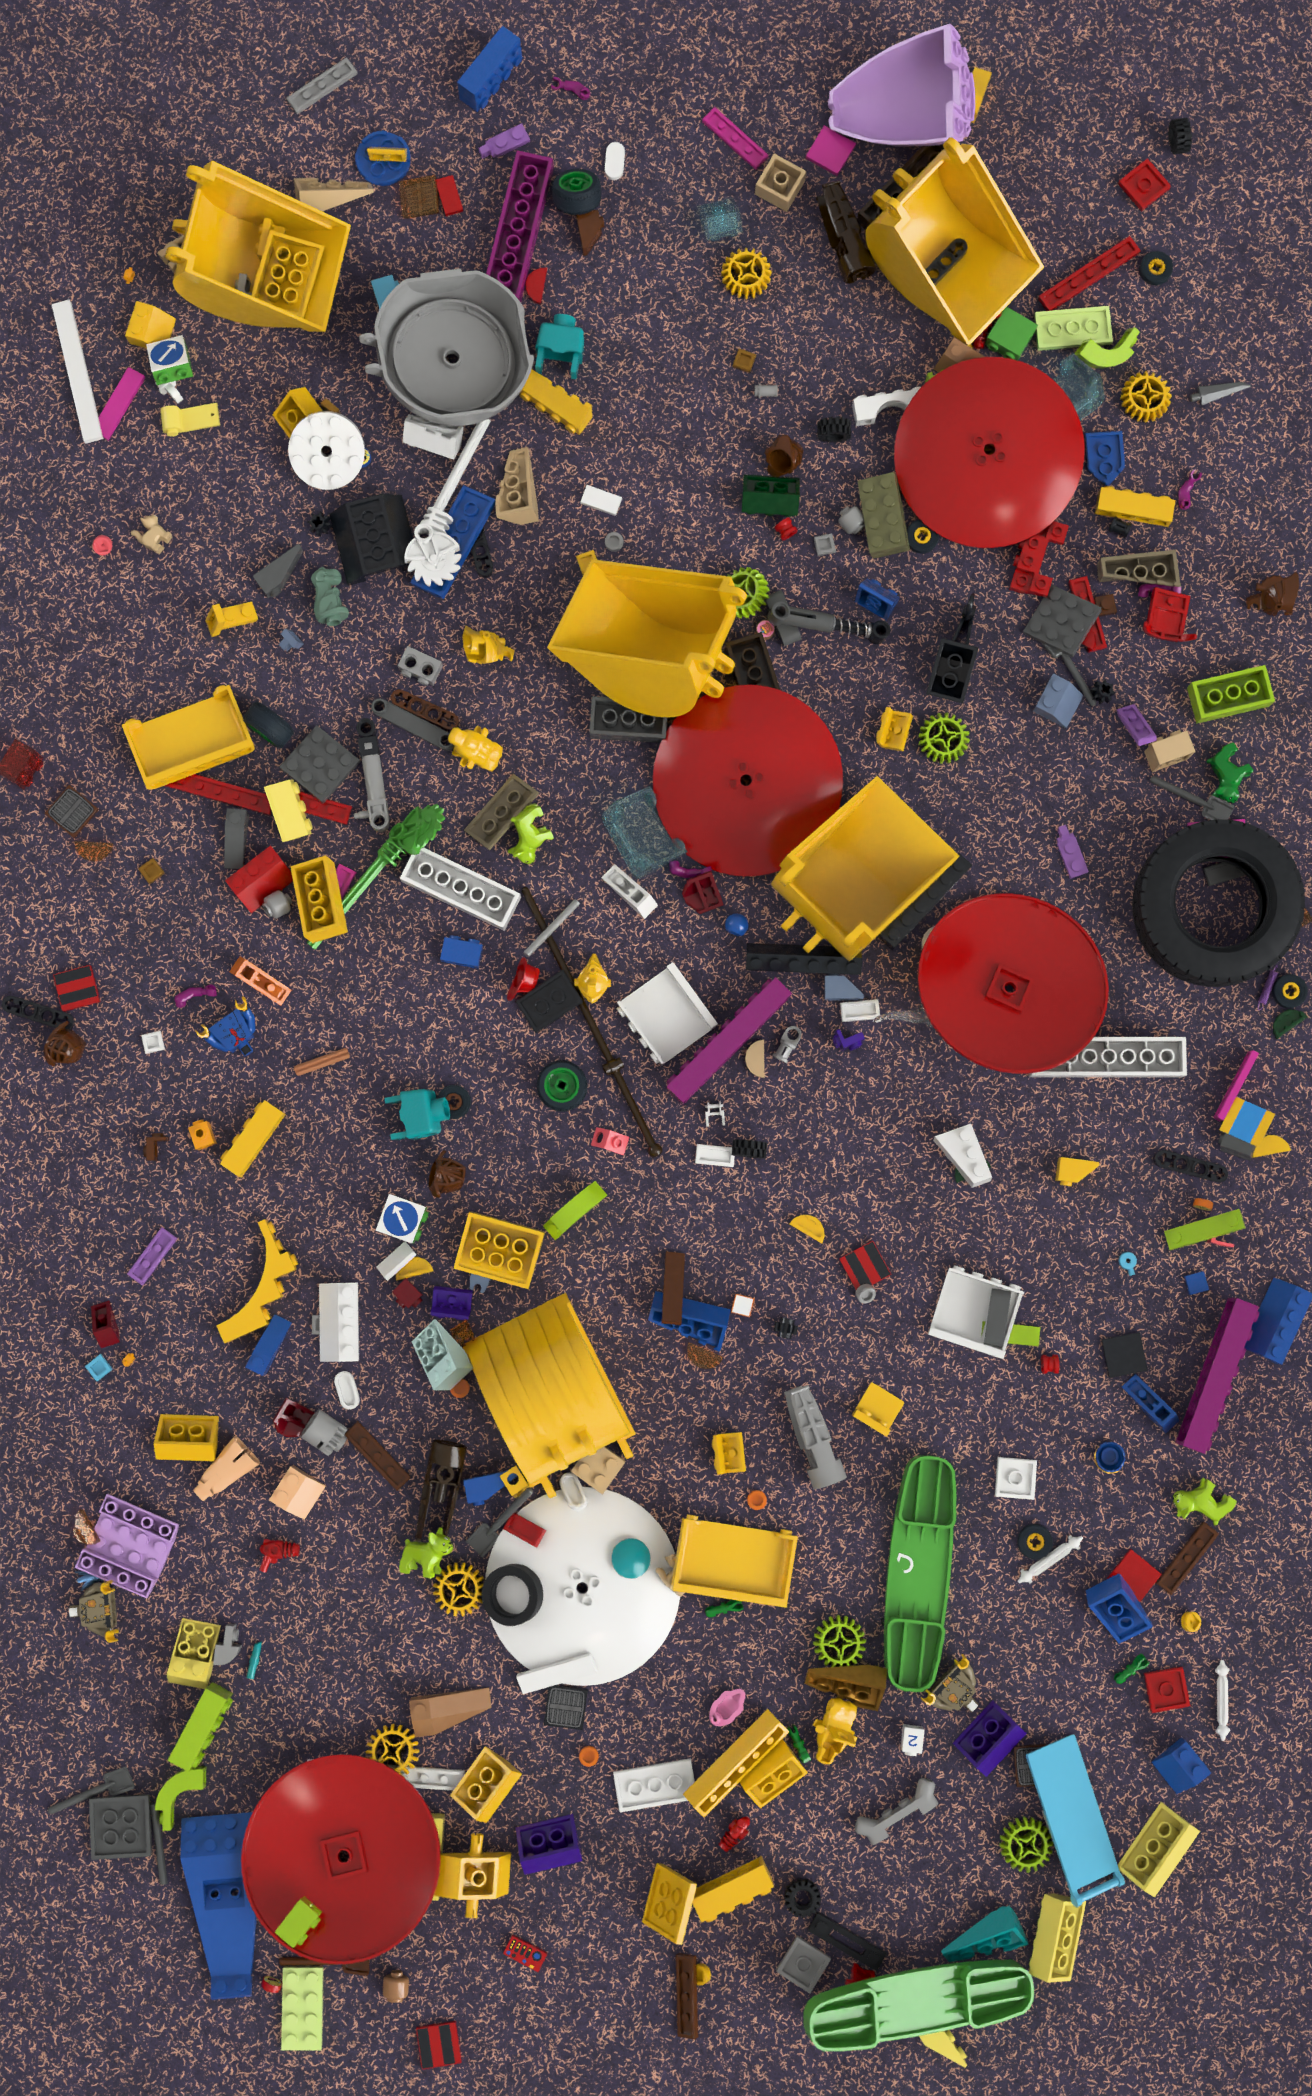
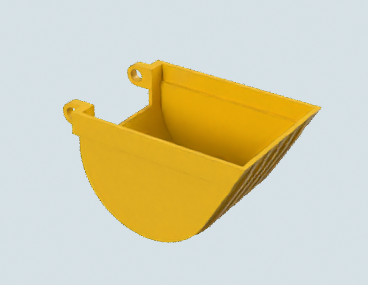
M950 137L944 142V149L917 177L913 178L901 168H898L893 173L895 182L904 189L896 198H891L880 189L872 195L873 201L883 212L867 227L865 235L874 261L890 283L912 304L946 326L954 337L969 346L1032 281L1044 266L974 145H960L957 140ZM958 238L965 240L968 246L965 256L935 286L930 277L937 278L939 276L938 272L932 270L927 274L925 269L953 240ZM956 246L953 253L954 256L959 249L962 251V246ZM944 257L941 259V263L949 265L951 260L948 257Z
M210 161L204 165V169L194 165L188 166L186 176L197 182L188 220L175 219L172 225V230L184 235L181 248L170 246L166 249L165 253L167 260L177 263L173 278V287L177 293L198 308L231 321L260 327L301 328L309 332H326L351 225L217 162ZM264 218L272 219L274 225L284 227L286 229L285 235L325 246L304 319L235 289V282L239 280V273L247 274L250 279L249 293L253 291L261 263L255 253L256 243L260 242L259 227L260 224H263Z
M591 559L547 648L562 662H568L598 690L618 704L633 711L655 717L681 716L692 710L701 691L714 698H719L724 691L723 685L711 677L710 672L715 668L721 673L730 674L735 667L734 661L723 654L721 648L736 618V606L744 604L747 594L742 589L735 587L732 577Z
M876 776L791 851L779 865L782 869L773 879L771 886L794 907V912L783 922L781 927L788 931L801 917H804L816 929V934L804 945L803 949L809 953L822 939H826L849 962L934 883L960 856Z
M566 1293L462 1345L473 1366L472 1370L491 1414L530 1488L542 1483L548 1497L551 1499L557 1494L548 1475L568 1468V1465L587 1455L592 1456L596 1454L597 1450L615 1441L618 1442L626 1459L634 1456L626 1439L636 1433Z

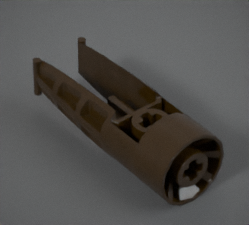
M837 180L822 184L824 195L817 196L816 200H818L829 242L838 256L839 261L837 265L843 281L851 284L855 283L858 278L863 280L871 276L876 271V266L870 251L865 248L860 232H862L848 198L840 186L841 182Z
M432 1440L420 1500L417 1533L415 1535L417 1542H420L433 1485L432 1482L436 1483L433 1501L438 1503H444L447 1485H451L443 1524V1535H448L458 1497L467 1450L466 1445L446 1440ZM433 1463L437 1464L434 1468L436 1478L430 1477ZM453 1467L458 1468L455 1482L452 1480L454 1477ZM446 1469L448 1474H444V1477H442L440 1471Z

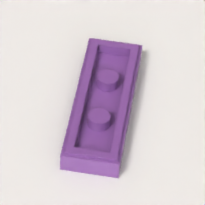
M1135 704L1117 709L1118 717L1138 746L1157 741L1156 734Z
M161 1227L127 1275L141 1285H144L178 1238Z

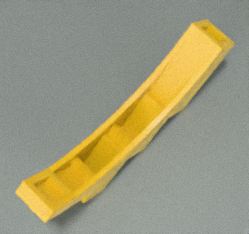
M267 1219L258 1222L266 1243V1262L262 1279L256 1292L245 1307L230 1319L216 1325L224 1343L231 1342L269 1325L270 1314L267 1308L263 1309L262 1306L284 1297L282 1294L285 1292L281 1281L277 1282L276 1279L297 1270L296 1265H298L296 1256L294 1254L291 1255L290 1252L282 1254L281 1251L284 1250L283 1245L279 1239L276 1240L273 1234L276 1232L272 1221L268 1222Z

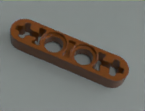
M401 689L395 690L391 694V701L394 705L447 731L459 727L457 715ZM400 694H403V699L407 701L410 697L411 699L408 702V707H405L406 703L403 701H399V703H397L395 696H400ZM420 702L422 704L421 710L413 711L411 708L412 704ZM437 710L439 712L438 718H429V712ZM443 713H445L444 718L448 720L454 718L456 724H451L449 727L446 721L442 720V723H439V721L442 719Z

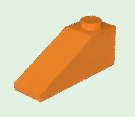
M239 956L229 971L280 1006L291 992V989L241 956Z

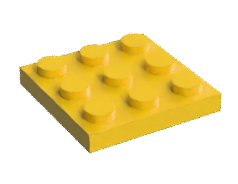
M656 1863L642 1923L673 1943L682 1945L697 1884L668 1866Z

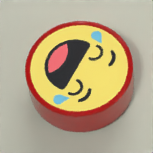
M264 1976L261 1986L270 1993H278L282 1982L271 1976Z

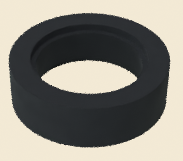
M508 1564L490 1573L483 1584V1606L487 1614L495 1622L505 1626L520 1625L532 1619L542 1606L543 1587L541 1581L533 1570L524 1565ZM505 1576L518 1577L528 1588V1605L519 1614L505 1611L497 1601L496 1589L500 1580Z

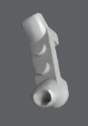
M927 1778L918 1779L915 1796L911 1799L905 1798L898 1803L899 1806L893 1810L891 1808L885 1810L881 1814L882 1817L877 1820L859 1816L856 1820L855 1832L859 1835L867 1836L871 1845H875L889 1837L886 1828L919 1808L922 1815L926 1814L939 1803L933 1795L935 1789L934 1781Z

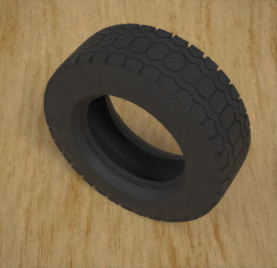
M1224 819L1202 821L1189 825L1177 831L1160 844L1147 858L1139 872L1132 899V914L1136 932L1150 957L1162 969L1180 980L1206 987H1224L1245 982L1269 970L1278 963L1297 938L1305 912V892L1300 872L1296 868L1297 865L1293 858L1289 856L1288 851L1283 845L1281 846L1280 842L1273 836H1270L1267 832L1256 826ZM1235 859L1240 860L1241 864H1239L1238 862H1235V861H1233V860H1235ZM1210 861L1227 863L1241 870L1253 883L1259 899V915L1254 929L1241 943L1227 947L1208 945L1194 938L1183 927L1176 910V891L1184 873L1194 865Z

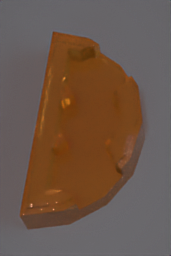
M74 841L78 854L91 862L103 860V858L111 853L113 843Z
M688 1342V1357L698 1368H714L724 1358Z
M79 1509L74 1517L76 1518L73 1528L74 1537L79 1543L95 1545L101 1540L85 1511Z

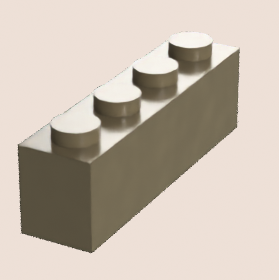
M1176 550L1102 557L1097 563L1099 582L1128 580L1181 587Z

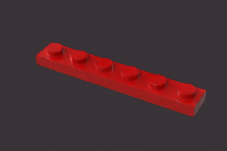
M1129 236L1039 295L1038 300L1046 311H1053L1138 255L1141 250L1131 236Z
M196 774L165 785L168 788L271 816L272 810L267 795L261 792Z

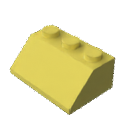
M292 779L264 787L282 842L312 834V824L310 819L306 818V806L303 800L300 801L298 795L300 788L297 782L294 783Z

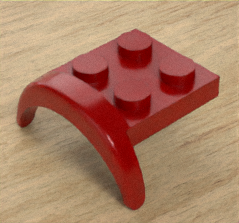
M1158 587L1153 588L1147 621L1143 623V631L1151 637L1166 641L1186 642L1195 640L1197 634H1183L1191 596Z

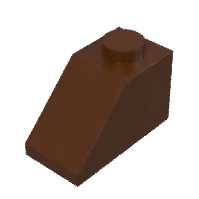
M598 210L576 215L583 256L588 255L602 235V228H605L603 216L599 217Z

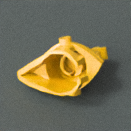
M468 626L464 628L463 646L468 662L488 664L496 662L498 659L502 661L503 656H507L509 661L513 660L515 650L505 646V638H499L498 635L489 631L481 630L477 632Z
M596 954L591 955L586 967L581 971L578 978L574 980V986H578L582 995L591 1004L600 999L607 987H611V979H608Z

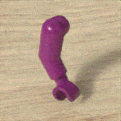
M1195 470L1189 473V480H1186L1179 489L1178 504L1181 509L1187 510L1191 506L1190 490L1193 488L1194 482L1201 478V472L1198 474V478L1194 479L1193 473Z
M671 861L669 863L670 873L682 878H693L711 870V866L704 869H686L679 867V861Z

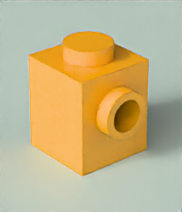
M202 1119L193 1122V1126L188 1127L196 1150L217 1144L210 1122H204Z

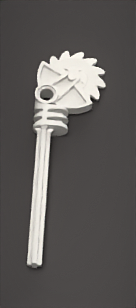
M490 419L476 424L434 506L428 507V514L424 515V520L415 528V538L411 540L406 548L404 558L405 564H409L408 572L415 570V580L419 581L423 578L427 586L431 585V581L443 586L442 579L453 580L454 576L451 573L460 570V566L456 565V563L460 560L461 554H455V552L460 550V547L445 531L449 530L448 524H452L453 518L443 511L491 421ZM427 534L428 537L421 538L420 535Z

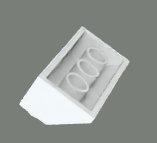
M358 1283L319 1284L320 1362L359 1361Z

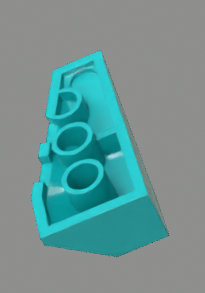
M1003 1906L988 1914L942 1949L941 1952L948 1962L973 1958L975 1952L991 1955L992 1950L1003 1947V1951L1007 1952L1029 1943L1017 1914L1010 1906Z

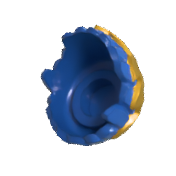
M1116 1442L1101 1444L1094 1454V1461L1097 1467L1109 1474L1117 1473L1124 1466L1126 1459L1125 1451Z

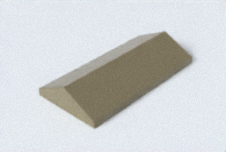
M512 774L464 831L481 846L490 851L514 823L511 821V818L516 817L526 806L530 805L540 793L515 774Z

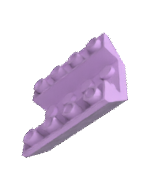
M106 1494L99 1510L101 1515L87 1547L82 1549L75 1568L105 1581L112 1580V1584L148 1598L159 1579L175 1542L179 1524L110 1494Z

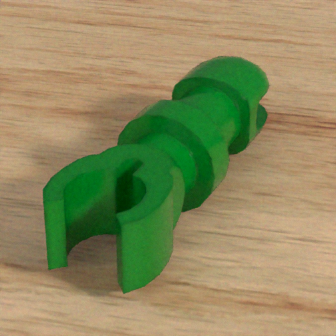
M731 1599L728 1603L722 1602L721 1605L707 1607L705 1614L711 1618L715 1617L716 1614H727V1611L738 1612L743 1610L744 1607L742 1601Z
M1139 1654L1131 1665H1126L1127 1668L1125 1670L1119 1671L1114 1676V1680L1117 1684L1124 1683L1126 1678L1136 1674L1135 1671L1146 1668L1149 1665L1148 1660L1143 1654Z
M792 1724L794 1732H792L789 1726L787 1727L789 1736L792 1737L793 1747L797 1749L801 1762L806 1763L811 1760L803 1745V1739H800L797 1727Z

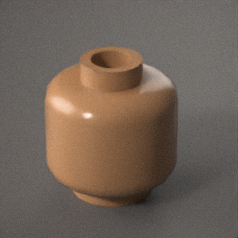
M392 1970L391 1974L384 1977L382 1993L388 2002L399 2003L408 1996L409 1978L403 1974V1971Z

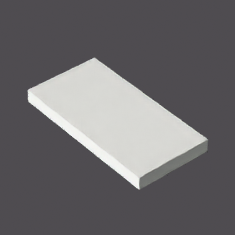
M691 1758L613 1772L619 1812L688 1801L683 1793L695 1782Z

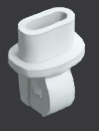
M176 381L157 385L161 394L165 395L168 392L177 404L183 400L180 393L174 387L176 386Z

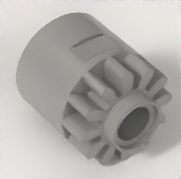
M318 1409L304 1427L300 1437L329 1456L333 1450L338 1452L347 1439L344 1436L347 1427Z

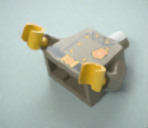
M112 1580L94 1583L79 1598V1605L69 1607L70 1617H80L83 1627H87L89 1631L104 1637L108 1643L118 1641L114 1634L119 1633L118 1629L111 1630L117 1625L115 1589L109 1586L113 1582Z
M961 1654L963 1657L961 1661L957 1662L955 1659V1663L929 1690H926L928 1696L926 1698L921 1697L922 1701L927 1705L948 1711L953 1709L958 1711L963 1705L970 1712L977 1708L979 1703L972 1698L976 1693L974 1688L976 1685L974 1670L964 1654Z

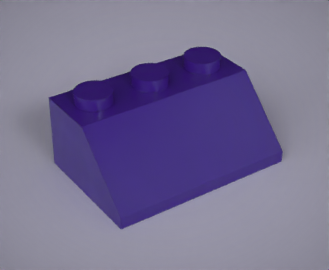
M992 1700L953 1744L976 1769L987 1777L1027 1733Z
M573 1814L515 1828L520 1863L525 1875L583 1861Z

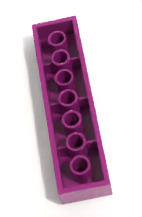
M517 150L486 274L505 285L521 302L552 179L554 164L553 158Z
M776 977L773 980L769 978L762 985V991L759 994L755 992L748 999V1005L746 1007L742 1005L735 1012V1018L732 1021L728 1019L721 1026L722 1031L718 1035L714 1033L708 1039V1045L705 1048L701 1046L694 1053L695 1058L691 1062L687 1060L681 1066V1072L678 1075L673 1074L667 1080L666 1090L682 1106L791 997L792 993Z
M1238 1298L1227 1299L1177 1435L1176 1444L1203 1454L1210 1450L1212 1440L1210 1439L1213 1432L1215 1433L1218 1429L1219 1422L1217 1420L1219 1415L1223 1414L1226 1403L1224 1401L1226 1396H1229L1233 1386L1231 1382L1233 1377H1236L1238 1374L1239 1366L1237 1365L1239 1360L1243 1359L1246 1348L1244 1346L1246 1341H1249L1252 1336L1253 1330H1251L1253 1322H1256L1259 1317V1306Z

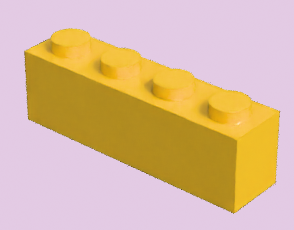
M1111 486L1101 487L1098 492L1095 514L1108 517L1117 516L1120 519L1169 527L1173 519L1176 500H1172L1168 496L1155 497L1150 493L1138 494L1133 493L1129 489L1121 491L1115 490Z
M265 1100L263 1103H258L254 1109V1112H256L254 1116L246 1120L243 1125L245 1129L241 1134H237L232 1140L233 1146L230 1150H226L220 1158L222 1166L241 1178L286 1115Z

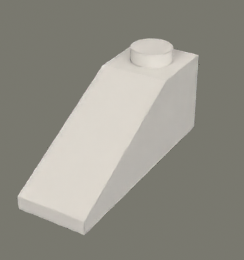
M615 864L601 877L644 919L658 906L646 890Z

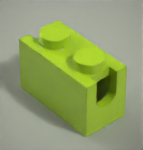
M303 1896L276 1929L275 1933L292 1948L297 1944L301 1946L308 1937L306 1932L310 1927L314 1929L321 1921L319 1916L322 1911Z

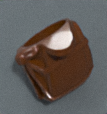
M779 435L764 452L766 462L768 463L767 472L773 477H779L787 473L791 474L802 462V446L790 439L788 435Z
M69 1021L60 1024L54 1029L45 1043L44 1057L51 1066H55L56 1063H75L82 1057L86 1042L74 1031L65 1028L70 1023Z
M443 1150L432 1164L429 1175V1190L436 1198H440L442 1193L460 1190L465 1180L466 1167L451 1158H443L447 1152L446 1150Z

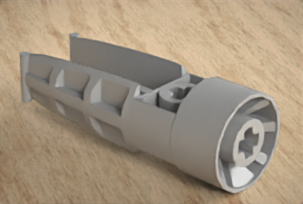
M801 1385L785 1391L784 1395L786 1396L798 1444L801 1450H805L810 1464L807 1473L813 1489L827 1487L846 1479L847 1476L841 1459H835L829 1443L832 1440L819 1407L809 1390V1385L804 1387Z

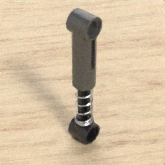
M776 602L767 615L768 621L774 626L784 624L827 633L837 630L840 633L848 632L849 634H857V636L859 634L864 635L875 645L883 643L891 632L889 624L883 620L868 624L865 622L858 623L857 621L851 622L849 619L841 620L840 617L835 619L834 614L788 606L785 602ZM775 611H779L782 617L778 616ZM876 630L881 631L882 635H878Z

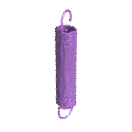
M1274 970L1269 972L1258 1000L1259 1004L1263 1003L1266 1005L1278 975Z

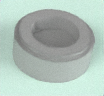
M611 532L605 537V546L609 551L616 552L623 547V537L619 533Z
M863 1284L857 1288L855 1295L859 1302L866 1304L875 1298L876 1291L872 1285Z

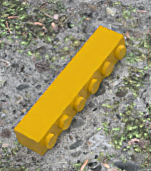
M767 1709L683 1795L705 1817L789 1731Z

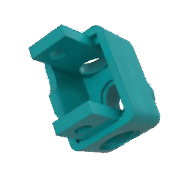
M556 314L553 323L543 322L540 325L535 346L537 356L535 369L537 373L542 374L545 358L571 362V379H577L579 364L583 362L584 331L580 327H575L576 319L573 316Z
M433 1090L401 1091L400 1095L384 1098L385 1104L401 1103L399 1111L400 1120L406 1128L404 1132L390 1134L391 1140L406 1138L417 1140L437 1135L441 1132L440 1121L450 1119V1108L445 1097L436 1099V1094Z

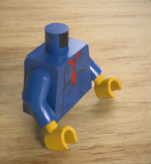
M242 997L243 1004H238L235 1000L236 1010L209 1029L204 1024H201L204 1031L199 1033L195 1030L199 1037H204V1040L213 1048L223 1052L231 1051L232 1053L239 1049L245 1057L254 1051L248 1041L254 1038L253 1033L256 1027L255 1016L249 1006H247L246 998Z

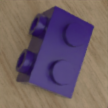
M840 1029L834 1032L832 1038L836 1049L840 1048L841 1051L848 1048L850 1051L861 1047L862 1042L865 1040L862 1032L844 1039Z
M434 1286L430 1315L437 1318L449 1317L456 1320H468L471 1313L473 1290Z

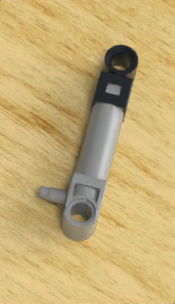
M363 718L358 721L356 729L361 737L358 738V744L363 764L368 810L354 813V818H369V822L375 831L385 832L389 829L390 817L385 796L379 740L376 736L377 728L371 719ZM365 726L372 727L369 733H363L362 729ZM378 818L385 819L384 824L381 826L375 825V821Z

